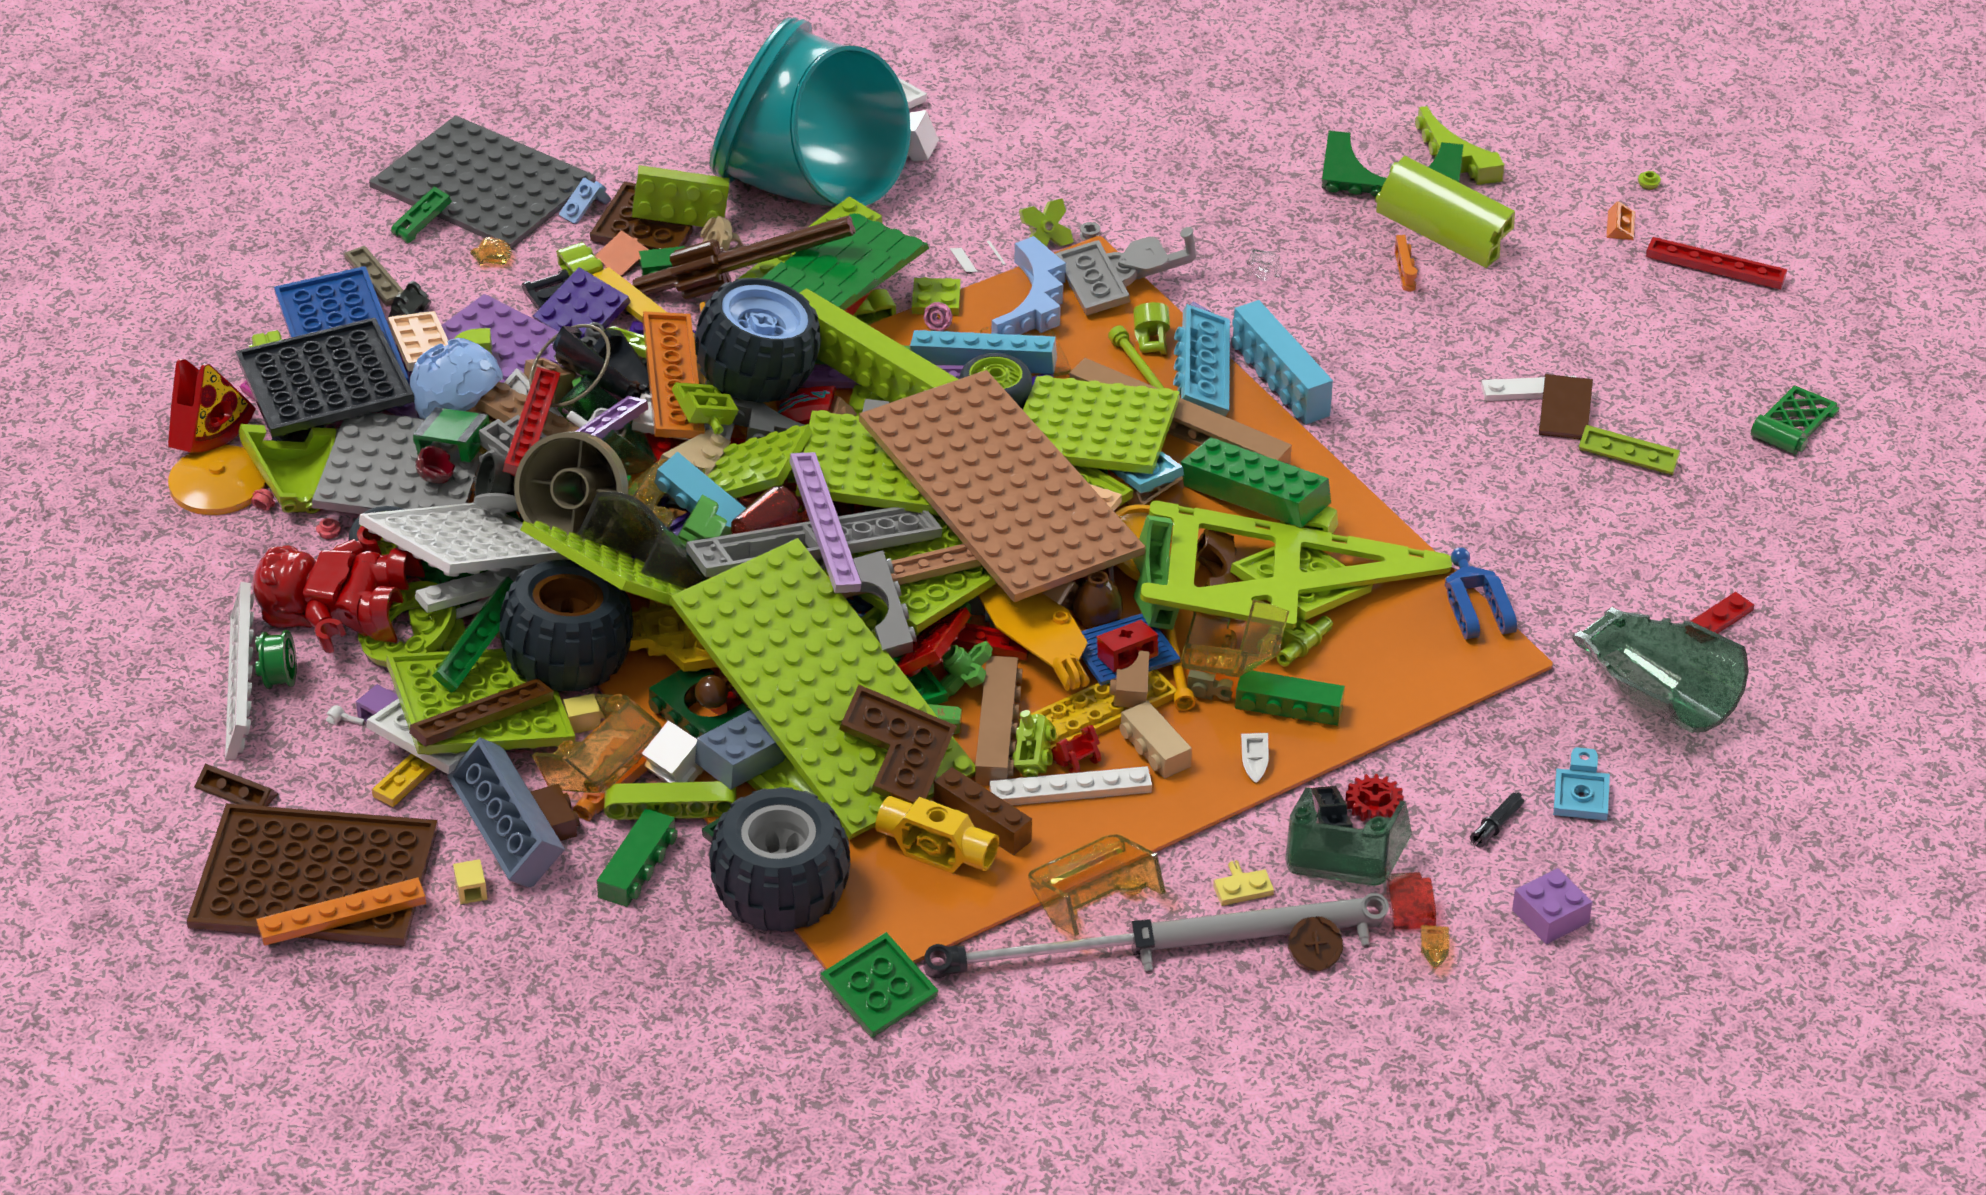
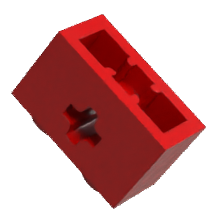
M1142 620L1097 636L1098 658L1113 672H1117V669L1122 670L1131 666L1136 661L1139 651H1148L1149 659L1158 656V634Z

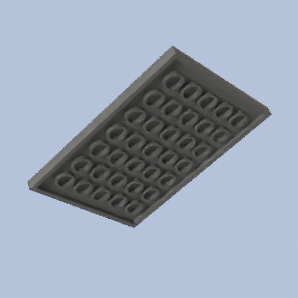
M455 115L371 179L369 185L371 188L411 206H414L435 186L449 195L452 200L436 217L511 250L560 211L583 178L594 183L596 175Z

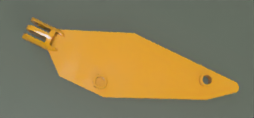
M998 583L978 595L995 627L1053 667L1066 691H1069L1070 688L1072 690L1078 689L1080 684L1082 687L1089 685V677L1079 662L1088 642L1068 609L1043 593L1013 602Z

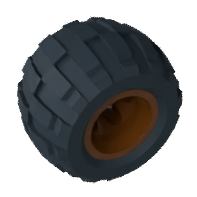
M553 560L533 565L532 568L523 570L516 576V581L511 584L510 590L505 595L500 612L499 626L503 652H506L507 660L510 662L513 671L517 675L524 677L527 682L538 678L549 688L556 691H579L601 685L609 680L610 675L618 672L628 654L633 636V616L630 599L626 591L614 586L572 560Z

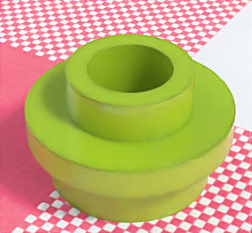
M1645 171L1638 176V183L1644 189L1652 190L1660 185L1661 178L1653 171Z

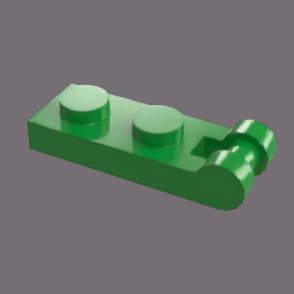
M434 186L392 225V234L397 237L401 236L402 240L406 243L412 242L416 239V235L452 202L450 196Z

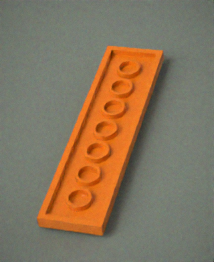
M643 311L642 321L655 436L692 439L700 434H705L704 423H689L672 392L675 382L699 384L691 314Z

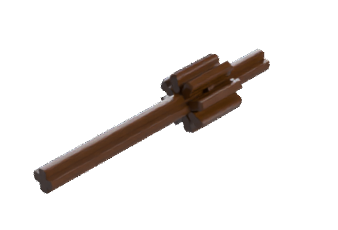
M848 215L729 251H725L723 247L720 248L717 240H708L675 250L674 253L670 254V262L673 267L637 277L632 281V284L646 296L676 287L678 292H682V297L689 300L716 292L720 286L731 282V277L728 273L730 271L853 236L855 234V227L851 216Z

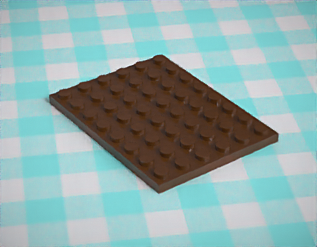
M226 803L186 921L188 929L260 934L256 919L414 878H419L422 886L439 828L438 820ZM416 907L297 938L405 946Z

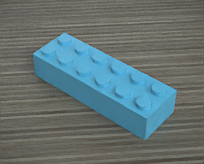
M1260 300L1236 307L1234 309V319L1232 320L1233 337L1231 338L1233 348L1242 353L1246 363L1251 364L1255 368L1257 375L1263 377L1268 382L1269 388L1272 391H1276L1282 403L1287 404L1292 409L1294 416L1300 418L1305 425L1329 417L1333 380Z

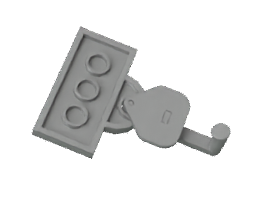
M1185 227L1180 232L1181 237L1184 238L1185 249L1168 255L1160 241L1154 237H1145L1132 241L1124 253H1106L1100 241L1097 240L1055 254L1066 263V279L1087 316L1129 303L1130 295L1125 288L1136 279L1193 262L1196 258V247L1193 229Z

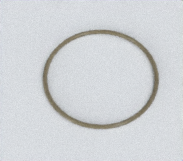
M579 324L571 327L592 328L603 336L607 353L600 374L593 384L581 395L564 403L551 404V407H563L580 400L602 378L610 358V343L604 331L597 326ZM557 334L542 347L536 356L530 371V386L539 358L545 349L556 339Z

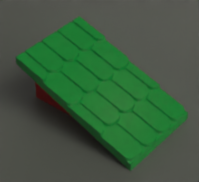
M854 213L850 214L855 227V234L853 236L798 251L784 263L781 261L764 275L762 279L782 283L798 293L807 288L853 316L874 288L930 248L928 243L923 242L917 237L908 236L900 230L891 229L881 222L872 221L864 215Z

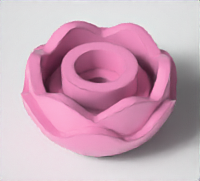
M934 302L927 306L924 311L925 323L932 330L943 331L952 322L951 310L944 303Z

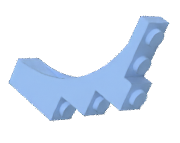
M1034 236L1015 243L1014 263L1027 275L1032 288L1026 299L1015 310L992 320L991 334L1020 335L1035 328L1042 333L1060 325V304H1063L1062 283L1065 282L1066 263Z

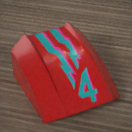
M810 387L790 393L788 398L780 400L778 413L798 423L807 425L810 423L812 410L830 412L836 387Z

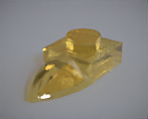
M1421 925V953L1424 954L1426 960L1435 969L1445 961L1449 954V927Z

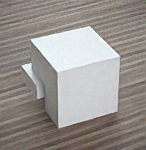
M926 110L910 113L911 136L907 158L910 156L911 160L916 162L928 160L939 138Z
M670 721L664 725L642 753L647 759L644 766L666 783L693 782L704 771L703 768L695 763L697 739Z

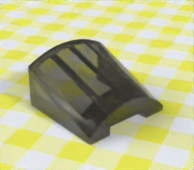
M607 491L596 494L578 532V536L630 554L645 563L641 573L686 589L709 579V577L704 576L687 553L686 544L643 502L621 492Z

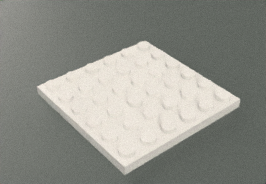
M475 503L360 514L359 524L367 528L370 533L378 534L383 537L384 541L398 545L399 549L412 553L413 557L417 559H423L428 562L429 566L444 571L443 573L447 576H459V573L465 572L479 574L483 570L498 572L501 571V568L521 569L522 566H533L546 561L570 560L520 531L522 522L507 514L501 518L491 516V511L482 509Z

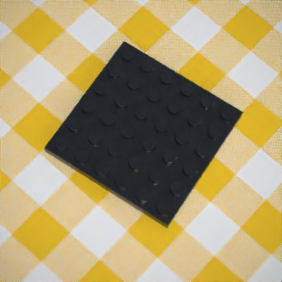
M375 317L235 351L237 361L271 437L283 436L299 430H308L311 427L332 424L335 421L356 418L360 415L380 412L384 409L404 406L414 402V394Z

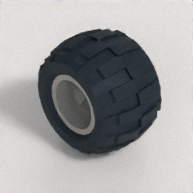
M785 787L761 789L752 792L751 795L746 797H740L731 804V808L727 812L722 814L714 830L709 851L711 880L720 901L723 902L725 908H728L732 916L741 923H748L753 925V928L763 931L789 932L797 928L809 927L818 923L819 918L823 915L830 914L841 898L850 872L849 841L845 829L842 827L840 819L835 814L833 808L828 803L818 800V796L807 791L802 792Z

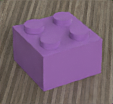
M1557 868L1516 888L1512 911L1545 944H1548L1590 922L1592 901Z

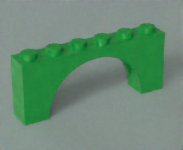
M1328 130L1322 188H1326L1329 192L1345 190L1354 195H1359L1362 192L1371 193L1372 196L1376 197L1387 178L1370 172L1358 161L1351 146V133ZM1441 142L1436 158L1428 167L1459 182L1464 144Z

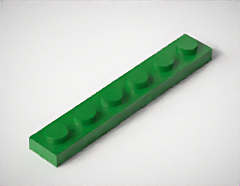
M508 576L502 580L432 675L450 693L459 687L499 632L502 604L507 591L510 590L511 584L514 583Z

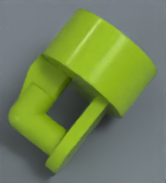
M1157 302L1138 305L1134 308L1133 313L1135 337L1139 343L1140 351L1142 353L1160 351L1161 354H1167L1166 332L1170 329L1168 306ZM1159 335L1158 341H1149V336Z

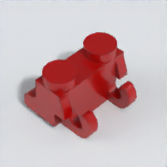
M1088 725L1081 729L1082 734L1075 735L1069 741L1064 738L1056 743V746L1051 750L1056 764L1066 767L1068 763H1071L1072 768L1069 769V772L1080 773L1081 768L1078 762L1080 759L1093 753L1090 761L1094 764L1101 761V754L1097 746L1100 742L1093 725Z

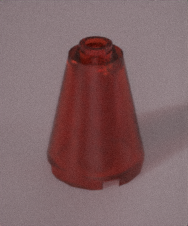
M773 486L732 520L731 533L737 534L802 523V516L798 517L797 509L800 508L799 503L787 488Z

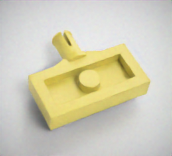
M1237 860L1228 863L1232 876L1215 879L1213 882V888L1221 906L1274 895V888L1266 869L1243 873Z

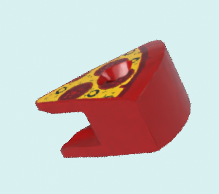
M180 358L175 366L168 447L186 452H205L219 448L239 435L240 425L249 423L256 408L210 364H203L199 370L188 360Z

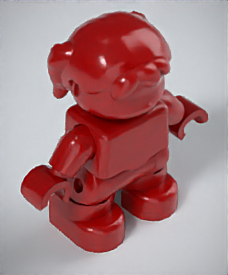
M361 526L357 531L358 541L352 539L337 545L333 550H323L319 553L316 560L309 553L298 551L294 546L271 547L257 565L253 576L252 590L255 600L261 608L262 619L273 627L284 628L314 627L322 650L326 653H333L334 645L331 637L334 635H340L341 637L346 635L343 624L363 636L369 635L376 641L397 643L398 639L388 612L393 602L403 603L404 599L399 589H409L406 576L425 577V572L420 559L413 557L412 553L401 550L398 547L393 548L389 554L382 555L376 541H380L383 537L370 533L367 528Z

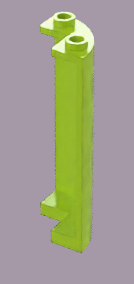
M1405 155L1398 162L1392 164L1390 174L1375 199L1377 213L1484 268H1487L1500 258V241L1514 229L1515 210Z

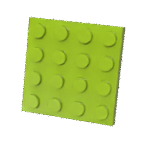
M809 424L800 427L795 425L783 432H771L766 437L759 439L754 437L738 445L736 443L730 444L724 448L723 455L716 461L715 467L708 474V477L733 498L780 486L792 469L789 462L790 454L801 453L813 431Z
M1275 546L1232 563L1230 572L1242 581L1273 577ZM1307 547L1300 548V570L1302 572L1346 567L1322 550ZM1373 584L1298 595L1297 617L1305 621L1368 594L1372 591Z

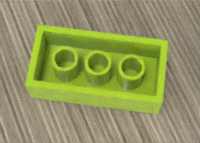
M638 165L632 217L704 227L712 217L718 218L717 216L725 218L729 178Z

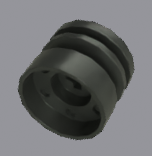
M488 453L484 456L476 476L475 497L486 493H501L515 496V476L503 472L506 456Z

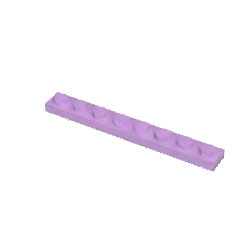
M791 453L789 462L834 592H860L861 581L816 453Z

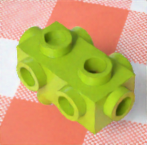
M1024 710L1020 713V725L1016 730L1017 746L1012 760H1014V766L1024 777H1037L1038 773H1046L1047 765H1051L1053 762L1050 743L1056 739V729L1046 716L1041 714L1031 715L1029 710Z

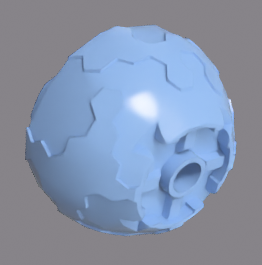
M463 338L448 340V345L438 344L424 352L417 359L410 376V388L414 394L415 409L419 417L426 419L436 407L467 411L474 407L483 395L488 393L503 379L502 370L495 357L479 344Z

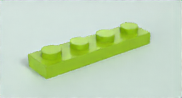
M1586 425L1579 444V450L1669 475L1674 474L1680 457V450Z

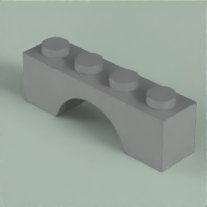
M883 551L854 558L853 561L861 581V592L871 593L880 597L888 607L885 619L875 627L876 639L880 642L882 650L887 651L891 658L913 652V642H916L917 639L913 626L908 627L906 619H909L906 604H901L899 596H902L898 581L893 582L891 576L894 573L891 559H886Z

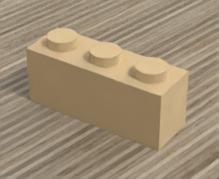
M1149 701L1121 712L1120 732L1125 739L1128 738L1135 746L1136 751L1143 755L1149 761L1152 769L1157 770L1164 779L1191 767L1192 748Z

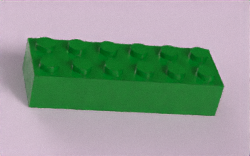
M1212 437L1181 461L1184 472L1183 484L1185 487L1300 528L1331 503L1329 478Z

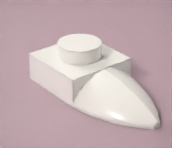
M1268 733L1241 734L1243 766L1248 776L1257 783L1265 773L1269 761Z

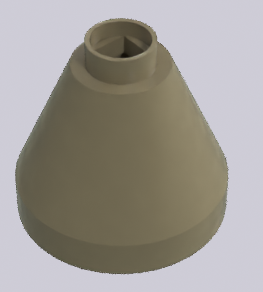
M577 431L556 433L536 442L521 459L515 476V499L524 521L535 524L537 520L550 526V530L555 526L566 531V535L569 532H573L583 537V541H585L586 537L597 540L609 533L622 517L628 499V479L625 468L617 453L600 438Z

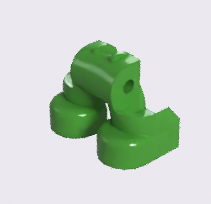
M702 494L691 515L680 530L661 569L678 578L694 576L699 568L686 551L687 542L741 532L735 528L725 526L727 520L716 514L719 508L718 503Z

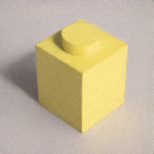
M595 694L563 699L564 708L574 733L601 729L600 719L605 718L602 703L597 704Z
M480 859L453 864L460 905L487 900L486 882Z

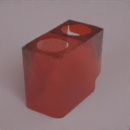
M1420 872L1387 874V897L1389 891L1388 903L1390 915L1392 908L1391 921L1393 929L1436 927V905L1431 878H1422Z

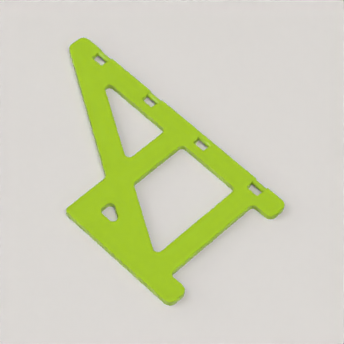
M1152 501L1149 515L1170 518L1173 522L1167 585L1143 583L1140 599L1152 604L1294 629L1297 622L1298 595L1445 574L1451 571L1452 561L1451 556L1445 553L1416 550L1402 545L1353 536H1340L1331 532L1304 527L1300 528L1293 525L1206 509L1182 507L1178 504L1162 501ZM1203 528L1274 542L1273 577L1196 587L1194 585L1198 530ZM1307 547L1381 562L1302 572L1300 570V548ZM1268 600L1271 602V604H1263L1254 601Z

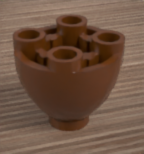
M1098 571L1088 575V578L1080 584L1073 599L1072 609L1073 614L1082 621L1083 626L1092 628L1096 625H1104L1121 620L1123 602L1119 589L1108 578L1107 573Z

